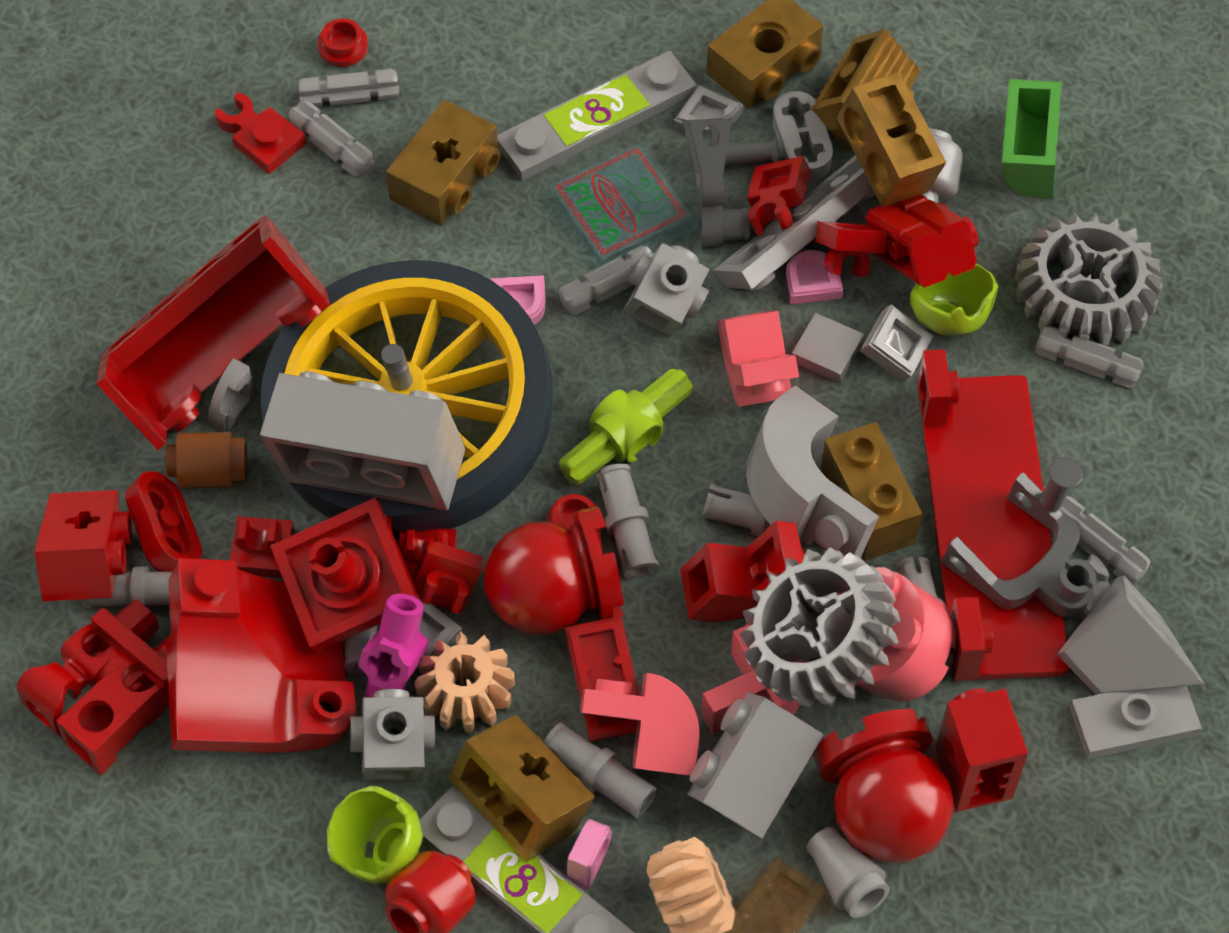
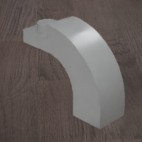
M793 386L778 397L769 407L750 452L746 468L750 494L760 513L770 525L776 520L796 523L799 537L803 534L826 551L831 547L834 550L840 551L844 556L851 552L853 555L861 557L879 516L832 483L816 466L815 461L823 453L824 441L830 437L838 415L797 386Z

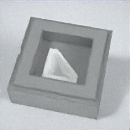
M889 305L881 312L860 351L890 374L905 381L914 373L922 358L923 350L927 349L933 335L893 305Z

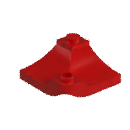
M178 558L168 579L171 633L166 642L172 750L283 753L319 749L340 740L351 726L350 716L356 715L354 683L346 679L342 641L317 653L309 647L284 582L260 577L238 569L237 561ZM319 702H328L333 706L335 712H326L321 708Z

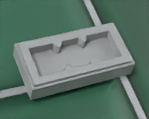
M1187 686L1107 692L1074 699L1069 707L1087 759L1199 736L1202 730Z

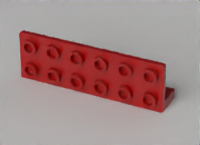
M946 349L923 350L917 391L945 606L954 619L957 631L955 649L950 647L954 655V663L952 664L954 681L1066 676L1070 667L1057 655L1066 643L1062 616H1058L1049 610L1036 597H1032L1025 604L1017 608L1003 609L984 593L941 563L949 544L958 537L998 579L1007 581L1015 579L1032 569L1052 547L1050 529L1006 499L1015 479L1022 472L1042 492L1044 491L1027 378L1024 375L958 378L956 370L948 371Z

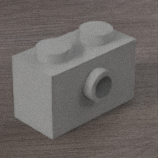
M747 692L743 700L737 699L725 713L721 722V729L724 733L713 751H706L696 762V766L690 775V781L693 785L687 795L746 831L763 838L824 734L767 698Z

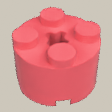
M877 567L875 569L883 576L884 583L893 591L894 598L896 599L892 606L898 611L901 622L891 629L896 633L899 644L883 648V652L888 656L889 665H875L870 672L873 675L874 685L865 683L862 680L855 685L880 698L892 699L896 702H908L927 694L944 678L949 668L945 665L950 647L954 649L956 647V626L950 611L939 599L904 576L888 568Z

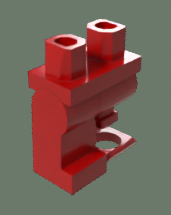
M137 599L114 616L104 607L101 608L90 618L91 624L78 630L62 645L61 658L65 663L63 666L53 662L45 666L27 669L17 683V692L22 705L52 732L62 737L64 744L100 776L117 760L116 754L144 727L152 724L169 704L167 639L155 650L145 643L159 629V624L152 611ZM86 686L92 687L62 715L66 693L75 700L81 695L82 689Z

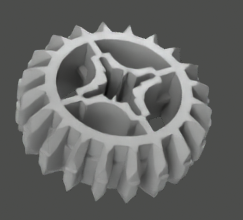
M1074 212L1068 219L1067 225L1054 218L1051 224L1048 225L1047 230L1037 229L1036 233L1032 236L1031 243H1026V246L1022 249L1019 260L1020 264L1017 265L1015 279L1017 280L1018 288L1016 294L1018 302L1026 303L1024 309L1026 319L1040 317L1038 324L1040 334L1046 326H1053L1058 328V334L1065 336L1064 338L1068 337V334H1075L1085 341H1088L1089 337H1095L1097 343L1107 346L1112 335L1115 340L1123 345L1125 340L1129 338L1131 331L1140 333L1145 327L1147 319L1154 315L1158 305L1157 298L1162 289V277L1158 276L1160 272V259L1151 257V242L1136 243L1138 239L1136 228L1122 232L1119 230L1117 218L1107 225L1099 223L1097 213L1089 219V222H1082ZM1059 261L1063 266L1061 276L1052 281L1047 269ZM1125 278L1130 291L1119 299L1115 293L1116 283L1118 280Z
M829 547L822 557L818 552L807 549L801 564L796 560L786 557V571L780 575L767 571L770 585L765 591L752 590L754 600L758 604L755 608L742 611L745 621L750 626L739 633L743 643L748 647L743 655L746 657L747 663L755 670L756 678L766 688H772V691L779 698L789 702L794 699L800 705L811 708L816 700L820 701L823 705L833 707L837 692H841L845 697L855 699L854 685L860 680L874 685L873 675L870 671L875 665H889L888 656L883 652V648L899 644L896 638L897 635L891 628L901 622L898 611L892 606L896 601L894 593L884 583L883 576L875 567L869 566L859 556L853 555L851 552L844 556L840 551ZM821 657L818 660L806 662L812 658ZM799 659H802V660H803L804 662H806V663H793V662H795V661H797V660H799Z

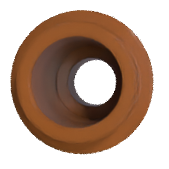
M232 432L178 433L176 444H167L166 446L167 477L177 478L179 489L233 488L234 482H247L248 449L246 437H233Z

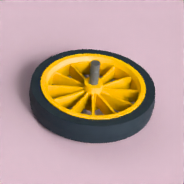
M428 260L396 261L371 266L349 274L325 287L331 305L307 325L300 327L294 322L283 328L273 345L263 373L261 386L263 423L279 373L299 376L301 372H315L326 376L336 383L354 385L357 381H367L382 386L388 392L406 395L416 390L429 392L438 396L442 401H446L451 415L498 424L494 433L479 450L460 434L465 446L464 456L468 460L461 464L448 511L376 498L381 504L385 516L390 517L392 520V533L394 537H400V532H406L407 530H415L417 532L432 529H452L481 516L511 494L532 469L542 451L549 432L553 408L552 372L546 349L533 322L522 306L506 290L479 273L460 266ZM427 314L412 360L407 362L402 347L397 345L390 318L403 315ZM442 316L455 319L470 326L426 366ZM383 320L390 345L384 347L381 352L385 367L350 338V336ZM486 338L503 357V359L448 374ZM340 346L379 381L319 369L328 356ZM509 379V393L506 406L453 396V394ZM289 482L307 503L328 518L375 498Z

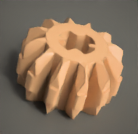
M460 631L456 637V645L452 647L437 639L434 645L435 656H422L419 664L422 675L415 680L416 694L424 698L423 712L426 716L440 715V725L445 731L449 730L456 723L457 718L462 719L464 731L469 735L474 731V718L480 717L484 723L493 727L497 721L495 709L508 710L511 705V694L508 690L515 686L514 671L506 668L508 665L507 654L503 648L490 651V641L485 635L479 638L473 645L467 643L466 636ZM465 677L475 679V683L473 684L470 682L469 679H467V686L455 685L456 680H459L461 684H464L463 678Z
M696 837L683 842L678 840L664 846L663 850L650 856L646 870L650 879L649 886L656 899L655 904L659 907L663 921L668 925L671 933H724L732 929L735 911L731 904L732 898L725 885L726 881L720 873L718 863L714 861L710 849Z

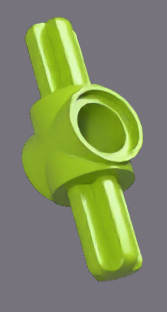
M670 369L642 393L637 390H631L626 393L620 389L603 399L590 418L589 429L591 434L560 459L558 467L564 474V477L571 484H583L610 460L614 459L617 462H623L626 459L628 462L633 463L638 460L634 455L648 444L652 447L656 445L663 433L662 418L693 391V384L688 379L687 374L681 369Z

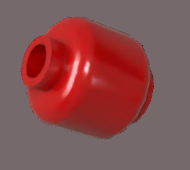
M428 850L418 853L411 863L401 869L390 880L385 889L386 916L393 928L398 933H450L469 914L475 904V889L471 882L472 875L468 866L460 858L451 854L444 855L440 852Z

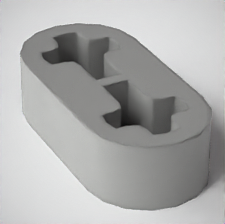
M790 91L776 99L773 107V128L784 160L800 157L802 144H808L811 155L817 157V161L808 162L805 156L804 158L811 170L809 181H816L823 178L831 168L832 144L826 126L811 109V106L816 103L815 98L801 91ZM797 110L799 116H804L803 128H797L793 116L788 115V111Z

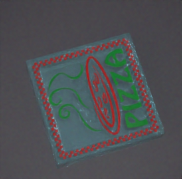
M640 143L549 185L550 196L600 267L618 257L624 259L629 251L642 245L647 247L654 245L691 227L693 224V216Z

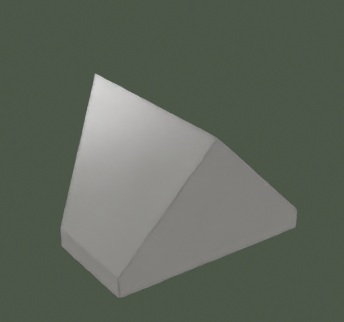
M1124 575L1114 580L1057 653L1095 695L1107 692L1205 684L1162 616Z

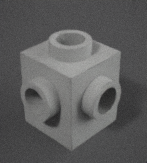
M662 243L651 258L642 254L627 282L636 287L622 312L657 331L671 336L682 324L686 315L694 318L700 310L709 292L708 289L701 285L710 269L700 264L698 257L691 251L680 246L669 247Z
M384 689L376 691L374 698H363L361 716H350V752H361L362 782L421 781L425 768L424 751H434L435 748L434 715L424 716L423 697H409V692L406 690Z

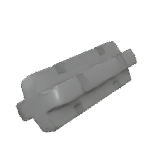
M394 69L375 70V75L368 76L367 71L329 75L326 81H320L319 77L302 78L298 84L300 101L307 100L316 107H323L322 102L329 101L330 106L371 102V97L378 96L379 101L396 99L399 96L398 76Z
M302 100L296 107L290 110L288 114L289 118H291L290 123L304 134H310L308 140L335 162L342 160L343 164L341 167L352 176L359 177L373 166L372 151L358 141L353 143L355 138L327 115L322 114L319 116L321 110L310 101Z
M645 245L639 246L626 253L627 259L624 260L622 257H618L583 275L585 281L580 282V280L576 279L562 286L559 290V298L563 307H565L570 315H577L591 308L589 302L595 300L598 304L633 286L627 281L642 254L650 258L653 256L651 250Z
M1046 326L1041 332L1036 346V353L1039 356L1055 362L1057 357L1065 359L1063 365L1105 379L1106 375L1114 377L1113 383L1126 388H1133L1137 384L1143 368V361L1140 358L1124 352L1119 357L1114 355L1116 349L1091 340H1081L1075 334L1073 339L1064 338L1065 336L1058 334V328L1053 326Z
M1067 496L1060 510L1080 530V539L1077 545L1090 555L1094 554L1105 567H1108L1110 564L1116 568L1113 573L1118 577L1124 575L1132 585L1139 581L1148 570L1149 558L1134 546L1130 549L1125 547L1124 545L1127 543V540L1092 513L1088 516L1083 514L1086 508L1072 497Z

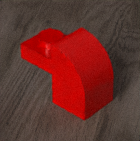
M776 520L748 547L707 543L680 568L689 620L721 622L745 618L742 611L755 608L758 604L754 600L752 590L765 591L770 585L767 571L778 575L786 571V557L796 560L799 564L803 562L805 554L800 545L796 523Z

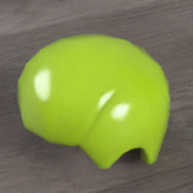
M976 264L975 269L954 277L947 274L946 280L926 288L915 283V287H913L910 295V305L918 321L926 328L942 336H961L980 329L986 322L994 306L998 285L992 273ZM952 301H953V302L956 303L959 307H957L956 305L951 304V303H949V302H952Z
M369 786L350 792L334 809L326 830L327 852L330 859L359 880L374 885L389 883L401 869L411 863L418 854L424 837L417 811L400 796L378 786ZM369 841L375 843L372 858L365 857L366 843Z

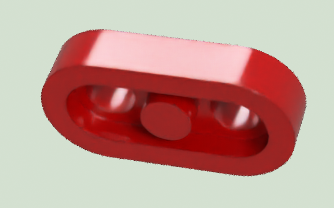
M155 471L142 473L127 488L125 500L148 563L159 572H172L178 558L200 559L202 546L179 488L172 480Z

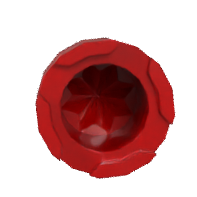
M593 506L574 511V525H571L570 530L551 521L526 522L504 533L489 554L484 568V593L492 611L508 625L526 634L558 633L566 627L575 625L588 608L590 611H595L598 620L622 616L623 618L621 606L624 605L615 555L614 552L604 554L599 530L606 529V524L599 507Z
M914 709L889 710L863 717L862 721L865 730L854 733L841 741L835 730L822 739L812 753L819 774L824 782L838 784L833 801L836 821L852 847L876 862L905 864L932 852L945 837L954 812L952 789L948 779L936 760L924 753L929 749L934 740L926 718L923 716L918 719Z

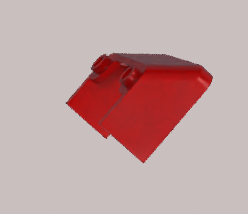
M265 215L251 224L119 336L101 356L96 384L147 440L159 450L167 443V431L169 429L175 434L179 433L199 415L200 411L195 405L200 400L201 393L223 375L233 358L240 361L282 324L289 326L296 322L300 327L307 325L331 305L327 290L282 232Z

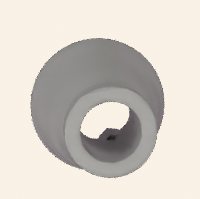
M834 827L825 828L810 839L806 850L814 859L831 898L839 911H847L852 918H860L871 913L882 904L890 890L884 881L886 873L882 868L859 850L852 847Z

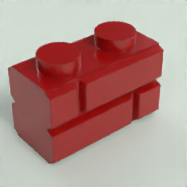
M920 194L897 202L895 205L891 204L883 208L878 206L867 211V216L865 217L867 225L888 233L885 254L873 253L874 256L923 288L946 280L947 274L954 277L975 269L977 258L974 247H977L979 242L976 228L970 218L967 216L960 217L951 212L944 203L937 204Z

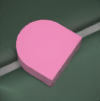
M805 250L795 254L789 260L786 267L785 282L790 304L843 298V286L840 275H834L825 269L826 253L818 250Z
M544 275L491 278L493 282L506 290L522 306L534 325L541 320L546 309Z
M592 819L585 823L567 862V878L585 891L587 888H591L608 851L612 837V831L609 826Z

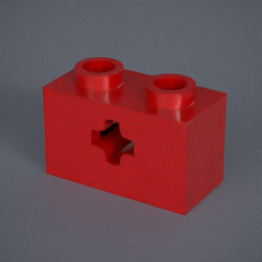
M118 490L50 493L34 551L42 602L113 597L117 575H125L126 573L125 545L132 544V519L130 511H121Z
M981 688L971 689L958 694L952 701L947 702L935 749L943 773L951 785L956 812L1014 798L1028 751L1006 688L987 692Z

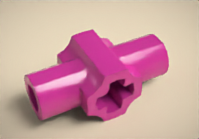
M394 594L387 599L380 628L362 650L359 660V668L368 677L364 698H374L376 691L384 689L405 690L408 679L420 664L422 656H425L429 640L419 630L424 605L419 599L406 594Z

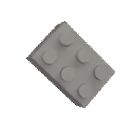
M301 372L299 376L279 373L260 432L262 441L287 482L447 511L449 510L465 453V446L447 403L438 396L418 390L411 391L409 395L388 392L382 386L367 381H357L354 385L336 383L326 376L315 372Z

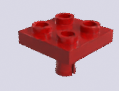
M376 498L270 545L308 645L315 653L381 624L385 603L391 595L406 594L419 599L383 508Z

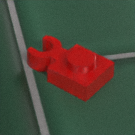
M237 92L234 95L235 106L242 110L238 115H227L219 108L214 111L217 125L226 132L236 133L232 136L234 147L268 174H271L307 144L305 134L270 106L259 115L256 114L251 99L245 94Z
M804 156L765 164L755 168L747 200L751 206L748 211V219L756 235H762L766 224L774 219H777L782 230L788 229L791 226L793 216L789 209L803 204L811 174Z

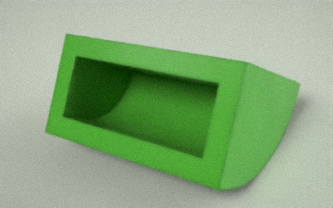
M1009 79L1001 171L1007 185L1022 196L1053 199L1062 82Z

